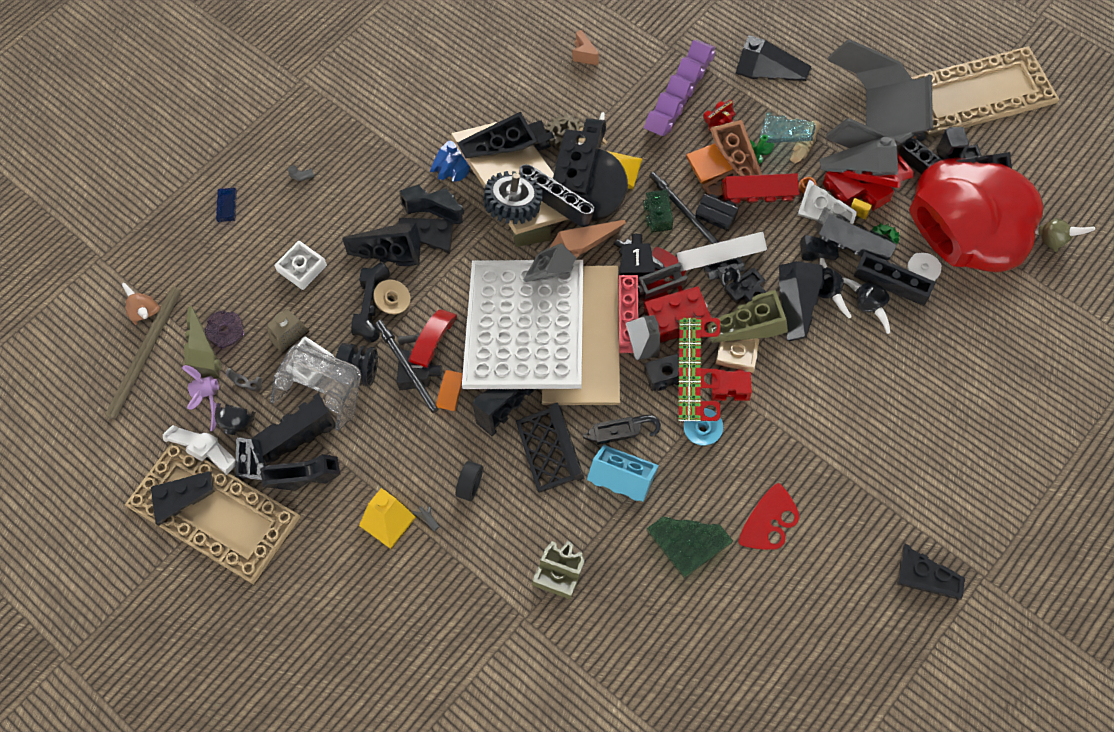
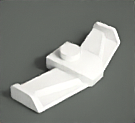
M174 425L163 434L165 442L170 441L187 446L186 452L200 461L208 457L224 472L225 476L236 466V459L218 443V438L211 434H198Z

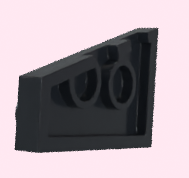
M399 218L398 224L416 222L421 238L420 243L426 244L433 249L444 250L445 253L450 254L453 231L452 222L445 219Z

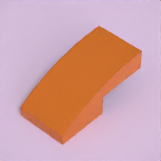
M445 371L436 403L438 408L456 411L459 393L462 391L463 373Z

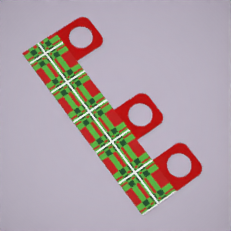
M680 318L679 421H718L720 419L719 402L700 401L701 388H718L720 386V371L718 369H701V337H718L720 335V320L718 318ZM711 321L717 325L714 333H707L704 326L707 322ZM710 372L714 373L717 377V381L712 385L704 381V376ZM713 405L716 407L717 413L714 417H707L704 414L706 406Z

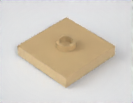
M759 338L719 342L715 364L753 373Z

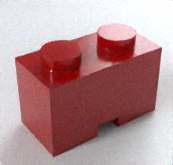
M719 370L720 386L718 388H710L711 401H726L727 397H734V401H750L752 394L751 372H746L745 370H736L734 372ZM711 373L710 385L717 381L714 373Z

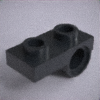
M804 235L800 240L801 258L804 261H813L818 257L835 261L839 258L837 242L832 240L827 242L818 237Z

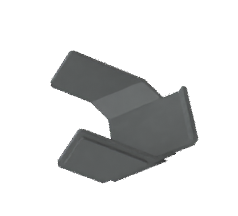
M850 39L828 56L829 62L855 73L866 88V125L847 118L826 134L827 140L847 148H852L875 139L890 137L895 139L897 146L913 136L914 133L929 131L933 128L932 75L929 74L924 78L912 80L901 62Z

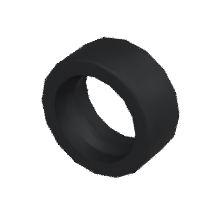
M472 461L465 463L457 482L456 497L467 501L474 499L482 479L483 465Z

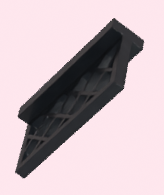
M558 402L552 404L549 409L516 420L538 493L574 480L580 481L585 479ZM550 414L552 420L548 427L541 424L542 417ZM531 422L534 426L531 432L528 433L523 431L522 424ZM538 426L546 429L542 439L533 435ZM550 431L557 434L554 444L545 441ZM531 438L540 441L535 451L528 447ZM543 443L552 447L548 456L539 453ZM555 449L563 452L560 462L551 458ZM537 455L546 459L541 469L534 466ZM549 461L558 465L553 474L545 471ZM561 466L568 469L570 476L565 478L557 476ZM542 474L550 476L549 483L541 486L539 480Z

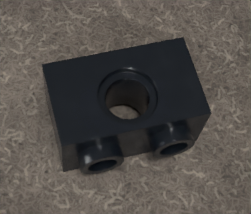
M679 353L645 363L644 372L651 391H661L668 386L679 385ZM668 371L671 375L666 376L663 372Z

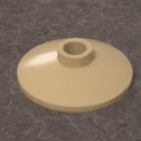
M382 281L374 290L373 298L375 304L381 311L387 314H400L410 304V293L399 281Z

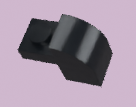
M542 120L528 124L538 141L533 144L536 150L541 151L551 147L549 140L553 139L554 135L552 131L546 133Z

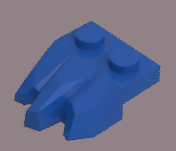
M449 140L439 149L430 172L438 171V179L440 180L451 177L452 181L456 182L463 180L469 174L470 166L454 142Z

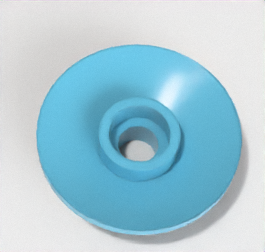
M704 408V414L707 417H714L716 415V412ZM721 418L718 421H684L685 435L691 442L697 445H711L721 437L723 432ZM704 427L706 428V431L702 432L699 430V428Z

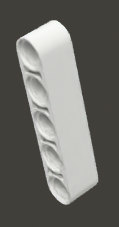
M759 232L678 252L677 257L678 262L682 265L680 270L685 271L765 251L767 246L764 233Z

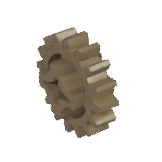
M559 114L558 119L552 117V122H548V127H546V133L551 131L555 133L554 138L550 139V145L555 143V148H558L562 144L565 129L579 131L583 124H580L579 119L574 120V115L570 118L567 114L564 117H561Z

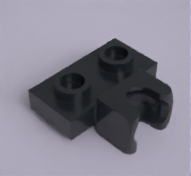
M739 257L703 266L704 273L709 280L719 279L723 286H726L729 280L740 282V272L745 271V264Z
M753 267L740 276V282L733 281L724 288V291L735 303L744 299L743 301L747 304L756 295L766 293L762 288L766 280Z

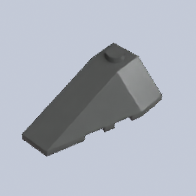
M882 137L881 139H875L821 158V170L845 172L848 169L855 171L856 174H862V171H871L873 175H897L898 161L895 139Z

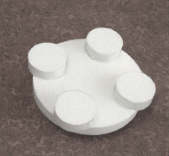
M916 253L909 260L907 270L935 281L941 273L942 265L931 254Z

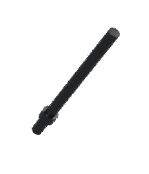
M655 172L650 173L649 177L657 185L658 190L667 195L711 244L718 243L719 241L669 188V184L662 180Z
M382 320L377 321L376 326L382 334L383 341L388 343L430 411L436 413L439 410L397 345L394 340L395 336L391 330L387 329Z

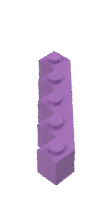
M699 40L692 41L687 57L682 58L677 73L671 75L666 92L660 94L655 110L649 112L644 129L661 136L671 132L678 115H681L689 97L693 95L695 87L699 80L703 78L710 61H713L716 54L714 46Z

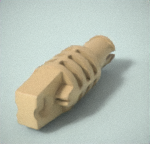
M818 121L810 123L807 131L801 134L793 147L794 152L790 160L794 164L800 162L802 158L805 159L816 141L815 136L819 129H821V124Z

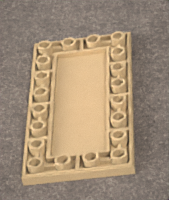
M1029 46L911 77L914 80L924 78L929 74L932 75L933 128L925 131L927 138L943 134L945 129L950 127L963 126L966 128L1056 104L1059 101L1056 92Z
M496 123L451 133V139L463 155L457 142ZM533 145L520 151L465 159L484 188L488 179L491 180L493 175L497 176V173L501 172L504 176V171H508L509 175H512V171H516L519 174V168L524 164L535 167L550 178H553L554 175ZM541 201L540 211L535 218L532 217V220L529 222L525 220L523 224H521L520 220H518L517 224H513V220H510L509 226L516 235L565 221L568 218Z
M583 266L582 389H542V405H552L557 402L559 405H620L618 266Z
M172 442L125 503V506L156 525L151 486L210 471L213 477L215 492L196 504H191L182 509L178 515H173L164 520V523L158 527L254 585L301 516L228 473L225 476L224 472L206 459L200 461L188 454L184 446Z

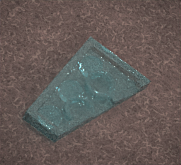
M767 112L759 139L762 135H767L768 140L766 143L812 141L816 126L814 122L801 119L791 120L787 119L786 116L780 115L777 117Z

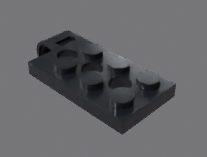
M586 118L583 131L565 129L552 179L575 194L587 195L598 148H601L602 140L606 133L605 120ZM579 138L586 139L583 144H577ZM576 154H580V155H581V159H580V160H578V161H573V160H572L573 157H574ZM571 171H577V175L574 178L568 177Z

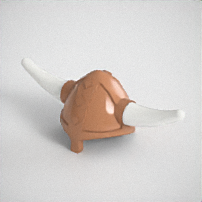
M126 283L122 284L128 295L125 306L126 315L135 325L138 324L137 321L147 319L159 311L160 306L151 296L134 293Z

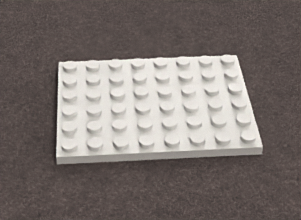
M534 260L472 261L462 376L463 389H582L583 260H575L574 267L568 274L525 282L523 279Z

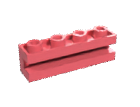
M619 275V353H634L626 323L638 319V275Z

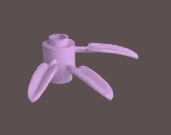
M185 365L182 369L195 379L192 383L188 384V391L192 399L187 409H194L200 404L203 397L209 396L212 414L210 431H213L216 426L214 417L216 403L213 401V395L219 390L218 381L212 376L201 378V374L196 369Z

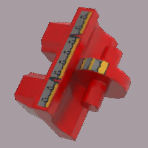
M728 100L726 103L720 101L716 104L715 111L703 113L704 121L708 124L709 130L712 127L733 122L732 118L735 116L733 101Z

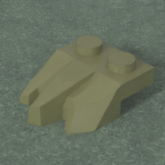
M552 541L541 557L540 565L532 580V586L571 600L584 564L582 552L571 554L573 544L569 541L561 549H558L557 544Z

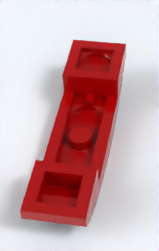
M442 309L435 312L420 333L411 352L409 362L427 368L435 355L436 346L446 330L451 329L458 315Z

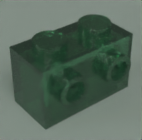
M668 190L646 192V198L643 200V210H647L648 215H645L646 225L650 226L651 233L672 230L673 216Z

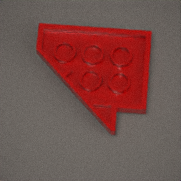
M898 153L897 175H873L871 171H862V174H856L855 171L848 169L845 172H836L848 178L894 188H900L901 181L913 178V170Z

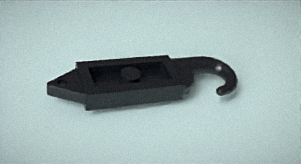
M653 415L626 417L593 424V427L583 435V439L600 445L634 438L639 435L641 424L647 422L655 424V430L650 433V436H655L661 429V423Z

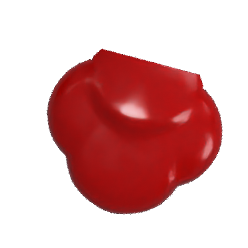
M949 158L938 161L928 167L917 182L915 197L909 212L920 233L932 249L954 267H968L986 272H1004L1021 265L1033 249L1035 231L1043 217V201L1033 183L1018 171L998 163L957 162L956 160L965 158Z

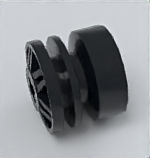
M342 343L338 348L334 365L336 382L351 384L354 380L358 386L363 384L365 387H370L374 382L377 372V348L361 346L358 351L357 345Z

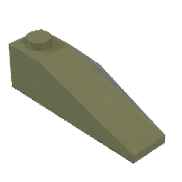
M776 290L756 295L749 303L744 306L741 304L734 312L718 318L720 320V335L718 337H710L713 343L769 338L787 333L786 317ZM714 322L707 325L708 332L714 333L716 331L717 325Z
M190 306L187 311V327L189 331L185 333L188 343L184 345L185 365L196 369L201 374V378L212 376L214 379L220 378L219 371L222 370L221 361L217 358L197 313Z

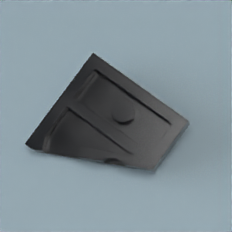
M238 437L236 440L235 477L262 480L260 468L266 465L257 439Z

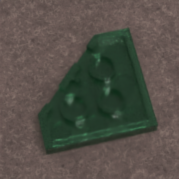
M661 517L646 529L684 579L733 543L731 537L718 524L710 525L698 521L684 519L682 521L671 519L670 517Z

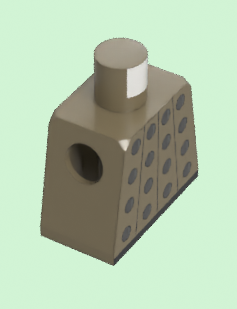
M290 310L276 314L274 320L267 325L270 341L281 353L285 352L310 331Z

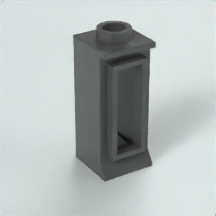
M679 262L640 277L638 279V294L642 295L644 300H646L647 298L685 285L688 278L686 275L683 277L681 275V263ZM670 276L674 279L670 283L648 290L646 285Z

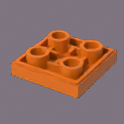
M715 143L686 154V159L701 185L733 169Z

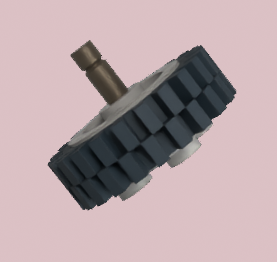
M504 171V176L501 172L497 173V176L493 175L491 180L488 179L487 184H485L484 208H486L487 213L491 212V217L495 218L498 215L497 220L500 222L503 218L507 224H509L510 220H513V224H517L518 220H520L521 224L525 223V220L529 222L540 211L542 201L540 185H536V180L530 181L531 177L528 175L526 178H523L524 173L521 172L519 175L516 171H512V175H509L508 171Z

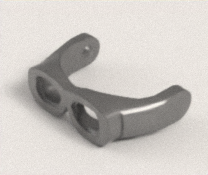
M230 368L227 369L226 376L236 386L248 388L256 392L261 390V377L248 381L246 377L233 372ZM244 380L245 384H240L239 381Z

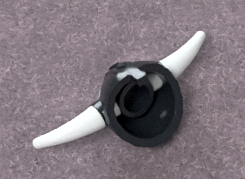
M820 258V265L824 269V284L822 289L819 290L818 296L824 299L832 298L839 309L848 318H851L852 316L841 294L844 279L841 274L827 267L824 258Z
M843 278L844 283L850 286L857 294V307L859 311L873 312L882 322L886 333L889 334V321L883 310V307L890 300L888 292L876 284L865 283L860 285L853 280Z

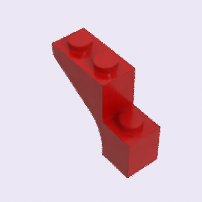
M833 171L825 173L823 180L824 188L830 191L835 199L842 201L847 206L852 205L855 198L858 200L863 199V202L872 205V211L890 202L894 193L890 186L876 183H861Z

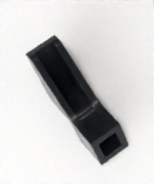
M419 184L400 190L401 205L408 215L416 212H429L454 224L463 223L462 215H464V209L461 204L456 202L455 196L450 194L447 188L430 194L423 190Z
M324 454L305 462L268 465L260 468L263 487L296 491L309 482L327 484L341 475L338 456Z

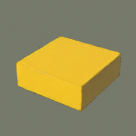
M855 198L851 208L857 212V217L866 220L872 205Z

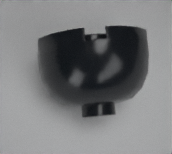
M221 403L216 404L215 422L224 429V433L235 435L236 432L248 430L252 425L256 412L252 411L251 414H248V409L228 404L224 408L220 407Z

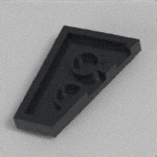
M207 471L151 486L156 525L163 524L164 520L173 515H178L182 509L191 504L194 505L214 493L212 473Z
M905 543L903 545L897 585L957 600L963 598L964 577L944 565H939L930 560L927 555L918 553Z

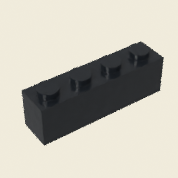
M864 252L853 276L865 282L881 286L886 291L922 306L926 304L936 281Z

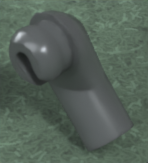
M295 165L288 167L289 176L295 180L304 181L315 177L312 168L300 171L297 170Z

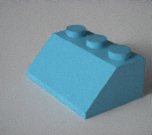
M603 445L592 461L587 480L596 486H604L611 489L614 493H622L633 500L643 502L649 492L659 465Z

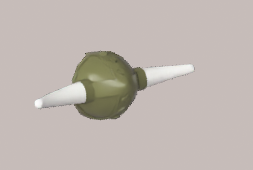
M1055 218L1045 225L1038 226L1035 234L1041 235L1044 244L1052 248L1054 252H1058V248L1066 245L1073 236L1094 231L1095 227H1072L1062 219Z

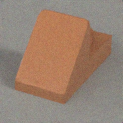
M582 30L576 32L575 45L577 48L573 49V61L598 65V51Z

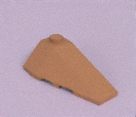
M625 220L559 231L550 248L562 243L577 258L620 232L626 222Z

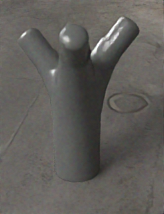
M422 506L419 508L421 512L412 511V514L422 518L433 532L440 528L432 517L430 506L427 508V512Z

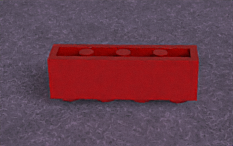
M798 173L726 176L722 180L724 202L730 201L734 204H739L740 201L757 203L758 200H765V202L769 203L775 202L776 199L789 202L799 195Z

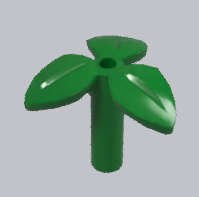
M767 135L761 136L757 146L750 140L758 164L763 162L760 154L767 156L774 148V143H766L768 140Z

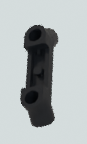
M381 262L372 268L361 269L359 281L362 289H365L361 314H353L352 335L362 336L368 343H374L380 337L379 329L372 323V317L376 315V305L373 298L374 290L380 282L390 277L389 269Z

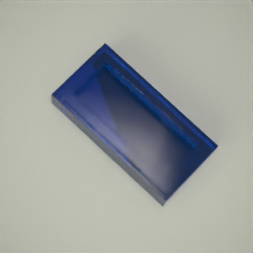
M236 188L218 189L217 222L236 221Z

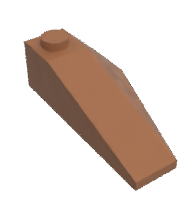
M742 120L710 128L716 146L738 176L762 175Z

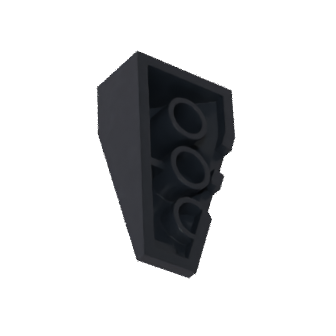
M749 35L743 47L735 74L750 79L768 77V80L784 78V80L806 81L812 66L766 40Z
M520 111L457 142L465 159L520 151L538 141Z
M416 222L397 224L342 238L347 255L365 259H379L383 263H386V261L393 262L397 266H413L420 263L421 238Z

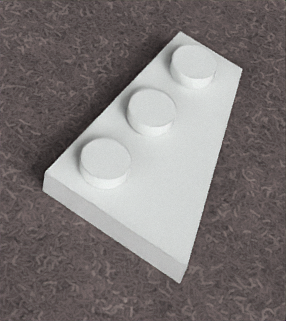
M809 180L798 216L818 221L824 207L830 209L832 215L837 216L840 214L850 220L851 224L854 223L857 214L855 210L842 201L835 199L827 191L819 188L814 182Z

